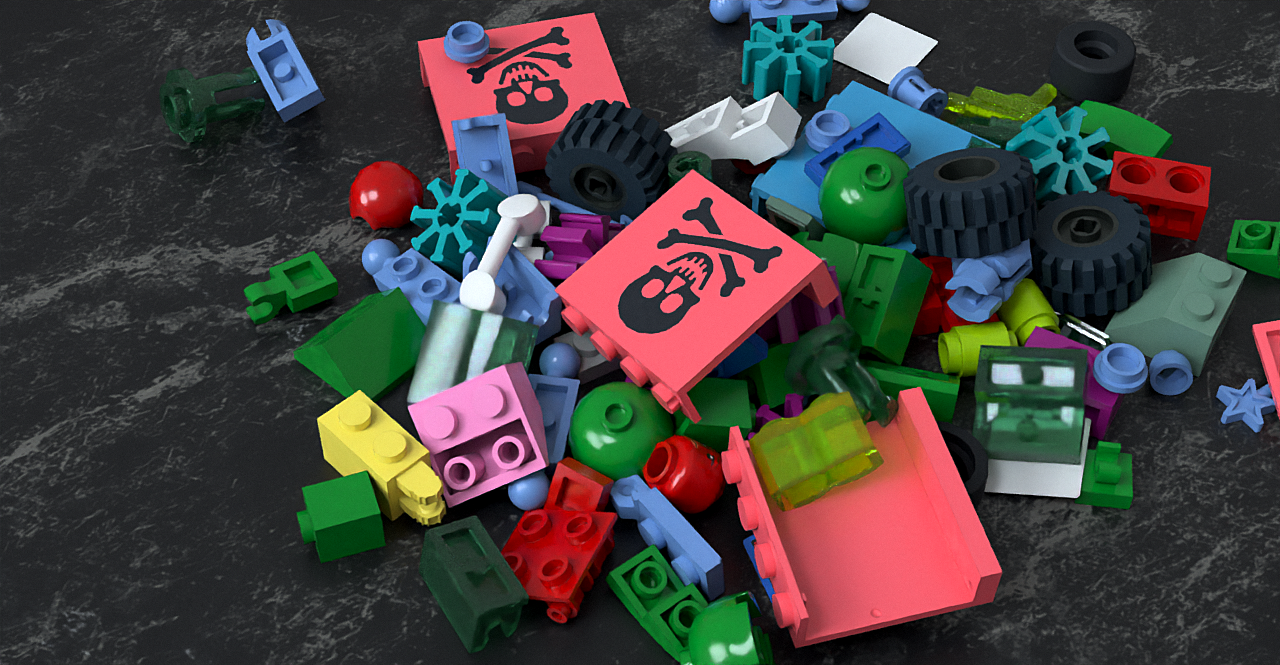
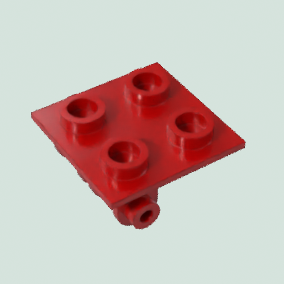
M553 509L525 511L477 592L479 595L545 601L549 606L547 615L558 623H566L568 618L577 616L580 610L579 606L585 597L583 592H588L592 589L594 585L593 579L599 576L605 558L615 547L613 539L615 533L612 527L618 518L617 513Z

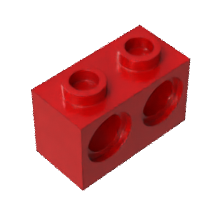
M1114 151L1112 158L1113 167L1107 177L1105 192H1110V196L1114 197L1118 195L1124 196L1129 199V204L1137 203L1143 209V215H1147L1149 218L1151 233L1197 241L1208 209L1211 167Z

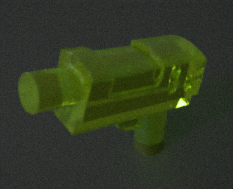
M1045 83L1029 97L1019 93L1005 95L976 86L970 97L949 92L948 104L945 109L963 114L964 124L975 126V124L1004 132L1003 135L1014 138L1022 132L1021 126L1043 109L1048 108L1047 105L1056 98L1057 91L1053 85Z

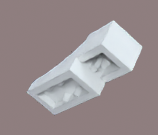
M779 92L744 109L730 96L663 131H667L673 139L670 145L677 148L679 157L676 162L679 163V167L713 159H748L755 166L772 157L774 159L781 158L792 149L795 144L794 137L802 117Z

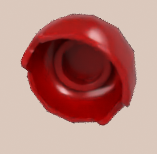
M392 161L374 162L359 171L350 187V215L354 220L359 216L362 217L373 230H378L381 227L400 228L412 222L410 217L414 206L417 205L421 208L423 206L424 189L422 183L414 173L398 163Z

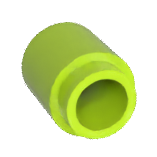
M1024 278L1014 288L1013 295L1007 301L1002 302V306L996 311L999 320L1005 324L1007 331H1014L1018 347L1020 348L1024 347L1035 326L1056 334L1061 333L1058 327L1059 318L1036 282L1032 279Z
M1002 321L954 326L950 332L940 333L938 354L940 365L945 374L955 373L960 378L1008 372L1011 361H1016L1018 358L1016 335L1013 330L1007 331Z

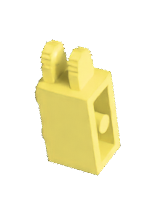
M358 390L317 418L324 459L343 476L367 470L379 509L391 521H394L406 512L413 519L416 518L417 523H422V526L425 524L429 527V525L441 523L444 514H446L445 501H442L441 497L444 494L443 481L431 469L429 450L361 390Z

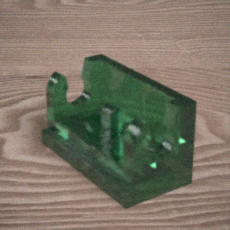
M474 515L426 530L418 571L469 654L484 649L489 639V631L498 624H500V628L506 637L511 636L518 626L522 607L528 604L529 595L478 517Z

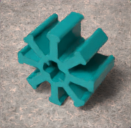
M779 15L777 16L776 33L763 26V22L760 21L751 26L750 41L745 40L743 45L742 83L747 85L750 82H754L753 98L757 101L772 95L777 90L784 91L783 97L796 109L799 104L800 91L812 97L814 102H818L825 96L826 82H831L835 44L832 38L821 40L822 25L814 20H810L808 26L799 33L792 32L793 16Z
M1055 106L1045 108L1021 126L1022 132L1007 142L1005 150L1020 153L1021 156H1026L1030 160V164H1032L1033 177L1035 176L1039 180L1035 193L1038 208L1040 204L1047 200H1057V196L1062 194L1073 195L1078 194V191L1089 190V193H1094L1097 191V187L1093 184L1111 173L1113 167L1112 160L1105 161L1090 155L1110 141L1106 129L1100 127L1084 139L1079 136L1082 120L1088 114L1082 108L1074 106L1059 118L1055 114Z
M457 169L455 171L457 177L454 187L439 177L428 184L427 190L434 194L438 202L436 209H422L417 205L413 207L410 220L425 231L417 238L413 237L411 243L417 252L458 278L463 279V260L466 254L471 251L478 258V263L481 262L486 251L488 238L494 235L502 218L498 213V206L509 196L470 170Z

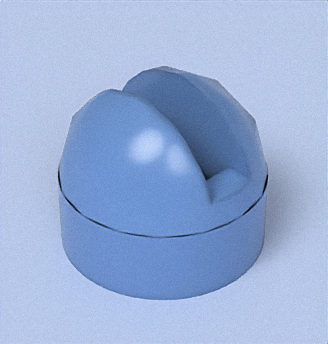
M1164 350L1156 354L1150 362V383L1156 392L1163 395H1177L1183 393L1191 386L1193 382L1191 364L1183 354L1178 353L1176 350Z

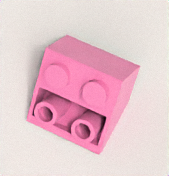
M522 362L504 364L408 406L422 444L430 452L433 471L443 481V495L449 508L549 466L542 410Z

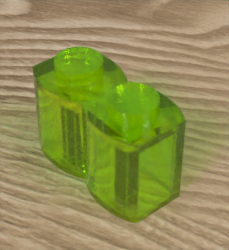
M849 391L838 394H824L816 398L810 404V407L797 417L771 420L748 441L770 496L783 512L809 504L826 494L833 487L858 480L884 463L862 412Z

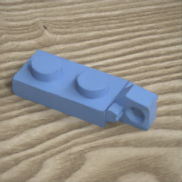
M637 474L619 479L613 483L609 500L620 518L636 519L639 532L648 546L654 544L658 550L662 549L670 557L672 568L685 587L693 582L695 587L709 602L725 592L722 558L656 487L651 490Z

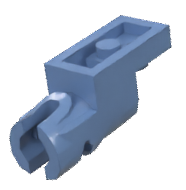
M269 19L265 21L272 35L265 40H260L257 32L252 27L246 38V45L248 47L246 52L277 112L285 123L325 101V98L286 24L279 20Z
M1025 240L1018 246L992 255L974 258H951L953 277L946 283L944 289H956V292L947 301V304L959 317L967 321L980 323L989 319L1002 306V302L1007 301L1013 295L1014 288L1033 270L1030 240Z

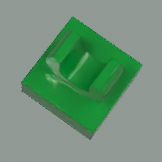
M1098 441L1096 450L1087 449L1080 496L1074 498L1075 504L1129 510L1133 499L1132 454L1120 453L1121 443Z

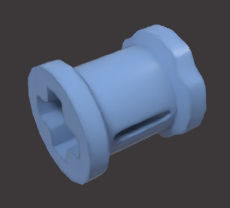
M908 66L902 69L891 80L887 94L889 97L936 118L940 117L948 104L947 94L942 89L930 86L924 80L922 71L915 66Z

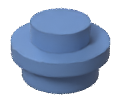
M462 21L452 25L444 38V51L446 55L452 60L461 63H473L487 55L490 49L489 37L484 32L483 27L471 21Z
M824 110L816 113L807 124L805 139L811 148L822 152L851 132L853 128L850 125L849 119L843 113L835 110Z
M1115 343L1109 345L1097 355L1093 365V375L1096 381L1105 389L1115 393L1126 394L1135 392L1143 387L1148 375V368L1144 355L1140 350L1129 344Z

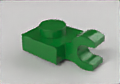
M315 251L269 268V281L257 282L244 289L245 296L252 304L246 308V312L255 325L273 319L281 307L286 304L293 313H296L337 296L338 282Z

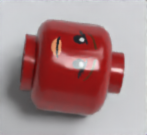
M674 435L664 442L657 443L650 458L643 467L647 486L651 490L656 487L678 511L695 515L705 511L721 497L725 489L726 480L722 468V456L714 448L687 436Z

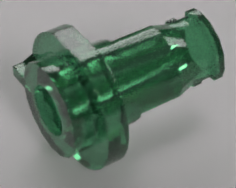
M184 67L169 70L166 75L165 84H162L159 89L160 107L165 122L171 132L174 134L179 133L187 143L203 140L207 124L238 117L249 110L253 112L263 111L266 102L264 98L255 99L251 95L216 103L214 93L260 83L261 79L253 67L244 68L240 73L225 72L195 79L191 72Z
M837 314L829 324L813 328L795 343L788 356L784 378L797 395L809 396L817 393L835 415L851 425V433L858 440H863L867 436L864 425L871 415L881 427L885 428L896 416L899 404L891 395L886 396L879 381L859 360L858 356L862 348V338L841 315Z

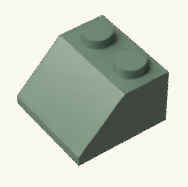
M1199 252L1153 264L1151 283L1148 289L1142 290L1143 296L1136 302L1128 301V307L1115 312L1104 331L1103 338L1114 343L1132 345L1140 350L1143 355L1150 358L1164 350H1176L1189 360L1192 375L1199 377L1234 310L1247 271Z

